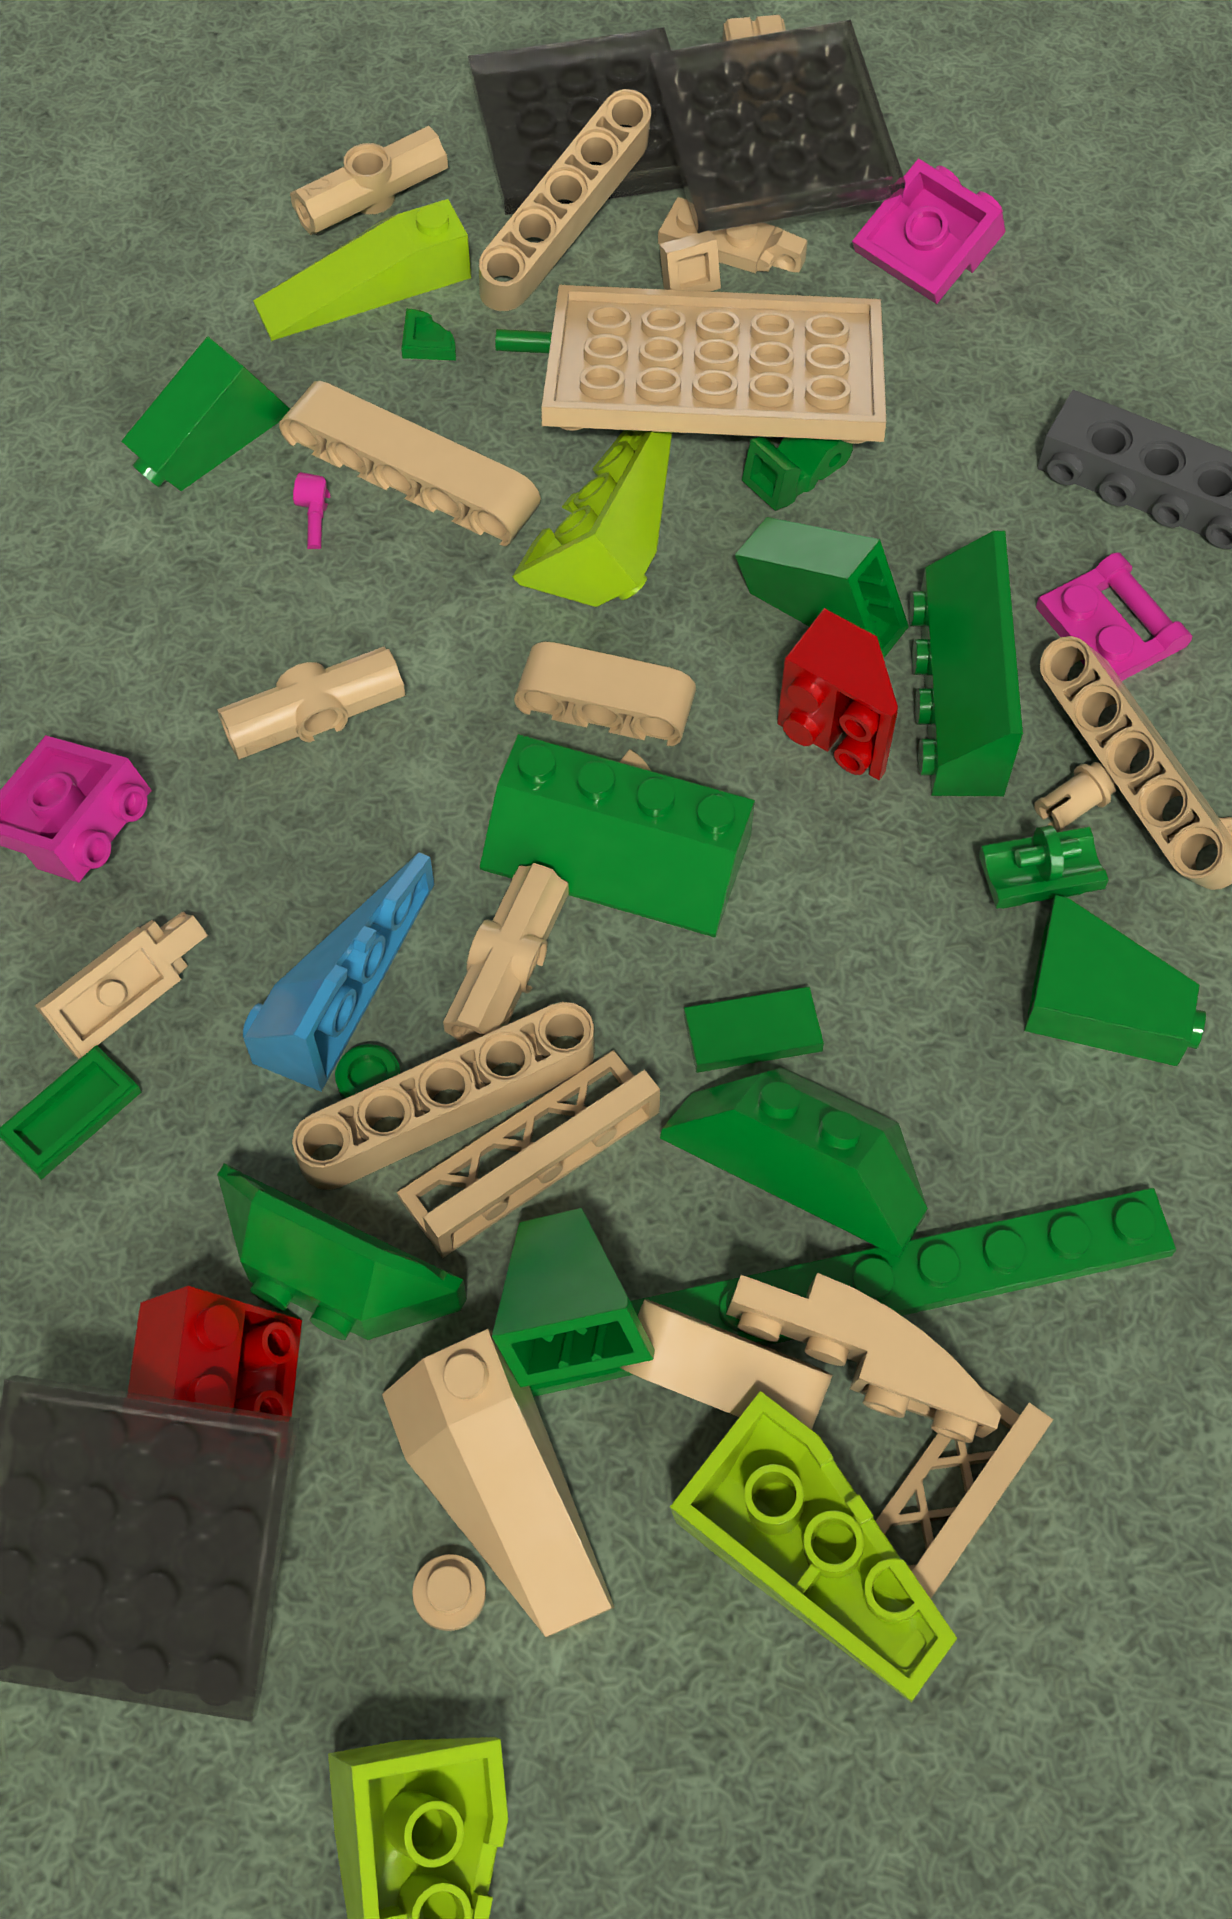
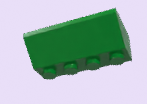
M992 531L925 567L921 591H912L910 596V626L921 627V639H915L913 643L912 669L914 675H924L925 687L918 688L916 692L915 718L917 725H927L928 739H921L919 743L918 768L920 775L930 776L931 796L1004 797L1023 735L1006 532Z
M518 734L497 784L480 862V870L512 879L519 866H530L536 863L553 869L561 879L568 882L569 896L716 938L751 837L755 800Z

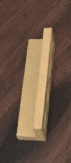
M613 1050L398 1191L397 1195L440 1256L444 1258L657 1115L660 1109V1088L645 1069L634 1076ZM611 1072L621 1085L589 1107H585L588 1086ZM579 1093L577 1105L564 1103ZM555 1113L574 1116L536 1142H531L535 1121L545 1114ZM525 1128L523 1141L509 1139ZM498 1148L519 1152L482 1178H477L481 1157L492 1149ZM471 1164L468 1177L455 1175ZM439 1184L465 1188L429 1213L418 1199Z
M982 1389L1001 1414L999 1422L1010 1429L997 1450L968 1454L965 1442L955 1440L958 1456L939 1458L952 1439L937 1434L876 1520L884 1535L891 1526L921 1522L926 1552L917 1565H910L908 1567L930 1599L1054 1420L1030 1402L1022 1414L1019 1415ZM987 1463L973 1482L970 1465ZM960 1466L965 1489V1496L957 1507L928 1511L923 1486L924 1478L930 1470ZM915 1493L918 1512L900 1514ZM948 1519L934 1539L930 1521Z

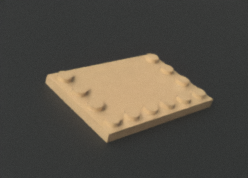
M559 285L542 400V426L560 427L570 431L593 428L842 440L852 444L866 441L884 442L886 401L881 299Z

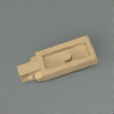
M677 197L658 232V244L710 230L717 239L719 262L753 273L757 271L768 272L771 266L790 272H800L806 260V239L782 230L779 227Z
M181 912L161 927L151 920L141 928H135L41 1000L35 1007L65 1046L79 1059L182 980L179 974L188 965L181 956L208 935L194 915H188L185 912Z

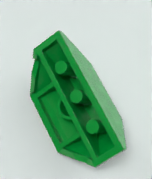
M783 1067L691 1093L661 1130L660 1139L897 1257H900L925 1218L928 1209L899 1123Z
M225 1163L218 1172L217 1176L240 1262L249 1281L253 1283L250 1291L266 1304L280 1310H286L290 1302L313 1313L310 1321L318 1329L340 1340H346L350 1332L370 1340L461 1311L467 1296L462 1278L416 1258Z

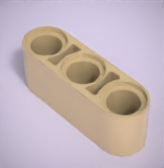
M541 642L531 648L514 702L516 707L527 715H530L531 710L553 715L551 720L586 728L588 723L609 727V733L645 740L646 736L668 740L667 746H675L682 739L696 692V685L690 676L670 667L555 642Z
M644 1299L638 1318L655 1349L654 1359L620 1367L621 1369L738 1417L742 1415L761 1391L812 1430L832 1379V1374L664 1305Z

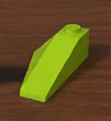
M449 199L399 213L381 220L256 298L253 302L270 340L273 341L471 278L468 234Z
M623 430L593 467L597 477L588 482L579 492L571 494L562 505L563 509L572 514L558 526L555 534L550 528L543 529L532 542L512 576L515 581L524 587L598 607L616 597H619L620 600H625L636 594L646 583L647 576L645 573L657 552L672 432Z
M760 1391L670 1506L675 1522L735 1571L912 1703L956 1642L957 1637L906 1562L899 1557L873 1519V1514L860 1495L856 1494L834 1462L832 1454L819 1435Z
M497 1737L400 1740L328 1753L334 1833L347 1918L489 1919L493 1897L488 1895L497 1847L503 1848L508 1824L501 1739Z

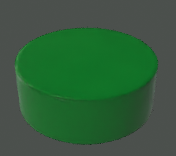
M367 1044L357 1046L342 1056L336 1067L335 1081L342 1099H346L400 1074L401 1071L396 1057L389 1050L378 1045Z

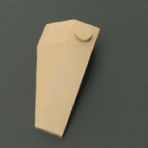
M486 1329L423 1358L389 1387L382 1396L405 1460L543 1635L548 1637L615 1607L530 1387L520 1388L492 1338L493 1331Z

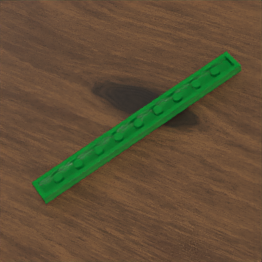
M1154 1188L910 1240L900 1257L877 1247L752 1274L746 1277L806 1298L809 1286L816 1274L819 1273L857 1289L903 1316L1171 1257L1175 1253L1176 1247ZM739 1278L630 1301L637 1316L644 1299L764 1346L794 1340L780 1334L778 1341H768L745 1333L738 1328L740 1319L729 1316L726 1313ZM617 1367L530 1385L529 1387L533 1397L633 1374Z

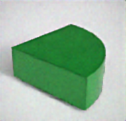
M406 308L401 347L402 358L456 361V346L452 333L433 321L432 315L429 313Z

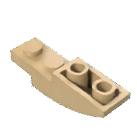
M819 1273L816 1274L809 1286L806 1298L744 1275L740 1276L726 1313L729 1316L740 1319L738 1328L745 1333L768 1341H778L781 1334L806 1343L805 1353L825 1363L845 1366L847 1359L857 1362L850 1390L865 1395L863 1401L865 1406L877 1412L898 1418H903L906 1410L932 1419L931 1429L936 1433L966 1443H972L974 1435L984 1438L997 1429L1001 1414L978 1383L946 1350L924 1331L886 1305L853 1287Z

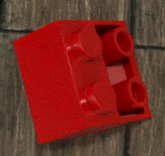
M824 608L785 658L777 724L783 727L786 735L795 743L802 746L814 744L827 752L844 731L847 736L834 752L836 762L844 770L854 775H862L871 764L869 775L880 780L886 772L898 705L877 636Z
M189 1285L140 1302L121 1440L168 1452L287 1456L302 1320Z

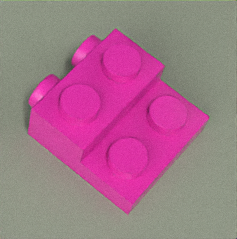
M918 158L855 236L852 244L856 253L935 304H938L963 271L967 269L973 273L1006 231L1003 210L1000 204L989 194L982 191L975 194L962 186L959 179L949 169L940 165L933 168Z
M45 735L0 790V846L24 853L38 870L79 883L91 868L96 869L106 863L111 853V842L123 826L128 822L137 821L143 816L147 808V796L152 790L128 758Z

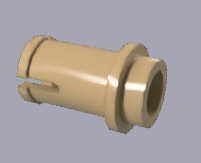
M1093 762L1091 765L1080 764L1074 769V777L1044 798L1038 799L1034 807L1036 813L1043 820L1052 815L1054 820L1048 825H1052L1056 832H1061L1067 825L1097 805L1103 808L1111 802V795L1116 792V783L1102 764L1098 762Z

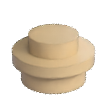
M454 1554L438 1556L427 1562L415 1578L413 1584L415 1608L420 1617L433 1628L443 1631L462 1629L471 1624L484 1607L486 1599L484 1578L478 1567L465 1557Z

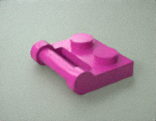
M1116 552L1101 561L1095 569L1038 597L1036 609L1060 637L1073 636L1080 638L1109 662L1121 681L1186 648L1192 640V634L1180 621L1174 623L1131 575V564L1121 553ZM1111 587L1154 638L1144 642L1101 591ZM1080 660L1085 666V660Z

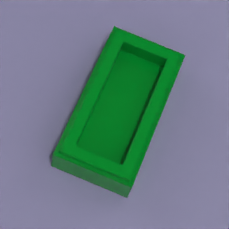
M810 986L684 1007V1020L696 1073L823 1051L824 1042Z
M96 1045L0 1127V1140L42 1180L142 1093L141 1089Z

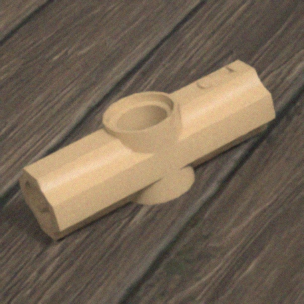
M430 126L418 130L386 147L373 143L356 145L348 150L344 156V167L291 192L292 206L299 217L301 225L310 235L358 212L364 214L384 212L392 206L396 193L447 169V154L441 145L439 136Z
M381 647L328 668H324L323 665L317 662L298 664L280 676L275 688L217 709L227 739L239 760L296 737H300L305 742L315 741L314 735L335 728L336 732L341 731L349 717L404 697L405 689L397 664L390 650Z
M536 863L530 866H519L493 921L486 919L480 925L469 951L467 960L468 972L443 1021L444 1031L457 1039L458 1042L466 1044L506 1026L510 1022L522 992L530 993L532 987L528 986L527 983L536 964L543 966L547 953V939L569 894L568 882L561 879L553 869Z

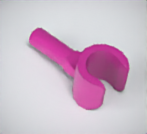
M300 472L294 483L293 501L296 506L308 508L307 549H321L323 511H326L328 506L325 503V498H330V493L326 488L327 483L323 476Z

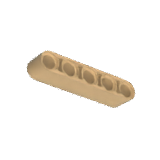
M622 89L610 95L483 251L479 259L480 298L487 307L497 311H509L523 304L643 156L648 146L651 106L648 99L642 93L635 90ZM620 125H630L632 127H622ZM590 162H600V163H602L603 165H592V164H589V163H590ZM567 199L573 201V203L562 204L558 200ZM531 237H538L544 241L535 243L529 242L525 239ZM509 276L513 279L507 282H500L493 278Z
M314 381L279 423L280 431L290 445L294 446L296 443H299L314 450L311 455L339 468L342 465L348 466L360 472L357 477L385 490L392 487L406 494L407 496L404 499L433 513L438 509L455 517L452 522L479 535L486 532L501 539L500 545L507 546L511 543L541 501L536 486L521 473L323 381Z
M1067 636L1060 637L1051 642L1044 650L1040 660V671L1043 679L1173 868L1195 884L1210 890L1222 889L1231 885V834L1112 666L1103 656L1080 638ZM1085 660L1082 673L1077 678L1067 681L1070 668L1076 662ZM1112 704H1117V712L1112 721L1099 727L1098 721L1102 711ZM1149 749L1150 758L1147 765L1141 771L1131 774L1130 764L1137 753ZM1182 796L1183 807L1176 818L1170 821H1163V809L1168 801L1174 797ZM1209 844H1216L1218 855L1215 862L1204 870H1197L1196 857L1198 852Z
M560 1002L552 1004L309 1115L296 1127L292 1139L294 1152L302 1175L309 1184L318 1189L332 1190L343 1187L558 1087L593 1063L595 1052L594 1024L590 1014L583 1007L575 1003ZM561 1036H572L580 1041L579 1044L568 1049H561L551 1045L553 1040ZM506 1062L515 1063L522 1067L520 1071L510 1076H499L492 1072L493 1068ZM447 1089L457 1090L462 1093L461 1098L449 1104H440L432 1100L437 1093ZM391 1116L403 1120L400 1126L393 1131L378 1132L372 1129L374 1124L381 1118ZM335 1144L342 1147L338 1155L332 1159L320 1161L311 1158L315 1150L323 1145Z

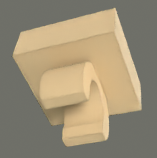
M710 230L659 244L665 290L714 291L721 289L717 239Z

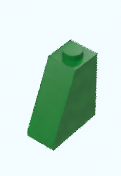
M207 336L121 442L138 456V459L132 466L154 485L160 487L166 480L178 490L183 491L279 423L290 408L243 365Z
M766 517L735 553L749 593L809 627L825 608L877 636L883 658H885L909 627L880 539Z
M1055 895L1045 922L1024 1031L1178 1066L1188 1047L1193 1049L1199 1047L1205 1027L1206 1012L1196 1009L1200 987L1198 983L1071 899Z
M578 1208L519 1222L492 1338L520 1388L653 1360L655 1349L583 1209Z

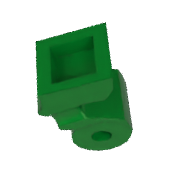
M763 437L753 438L750 440L742 481L774 511H777L795 502L797 496L803 492H809L814 489L818 479L823 480L844 466L852 454L853 444L842 440L784 437L777 448Z

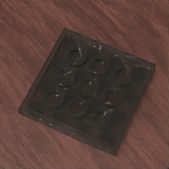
M851 20L650 54V74L697 233L879 202L899 195L903 197L906 182Z
M664 27L468 56L469 74L505 215L516 212L606 99L614 92L622 89L640 92L650 103L651 120L648 146L643 156L608 199L708 184L709 167ZM620 125L622 127H632L630 125ZM590 162V163H589V164H592V165H603V164L600 163V162ZM567 199L558 200L562 204L573 203V201Z
M13 1375L4 1379L0 1407V1681L252 1722L257 1715L262 1691L300 1418Z

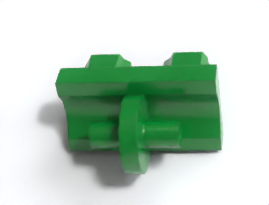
M1052 825L1041 826L1035 829L1033 837L981 846L979 853L996 909L1053 899L1055 895L1070 897L1086 892L1103 890L1109 881L1106 870L1101 866L1097 857L1094 837L1090 827L1056 832Z

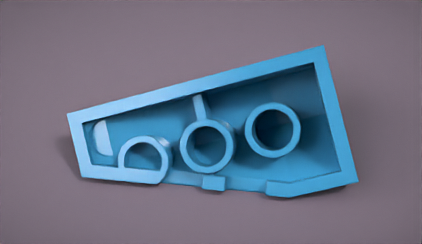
M422 853L415 855L274 985L264 1004L258 1003L252 1008L243 1028V1038L252 1064L322 1092L434 886L430 856Z

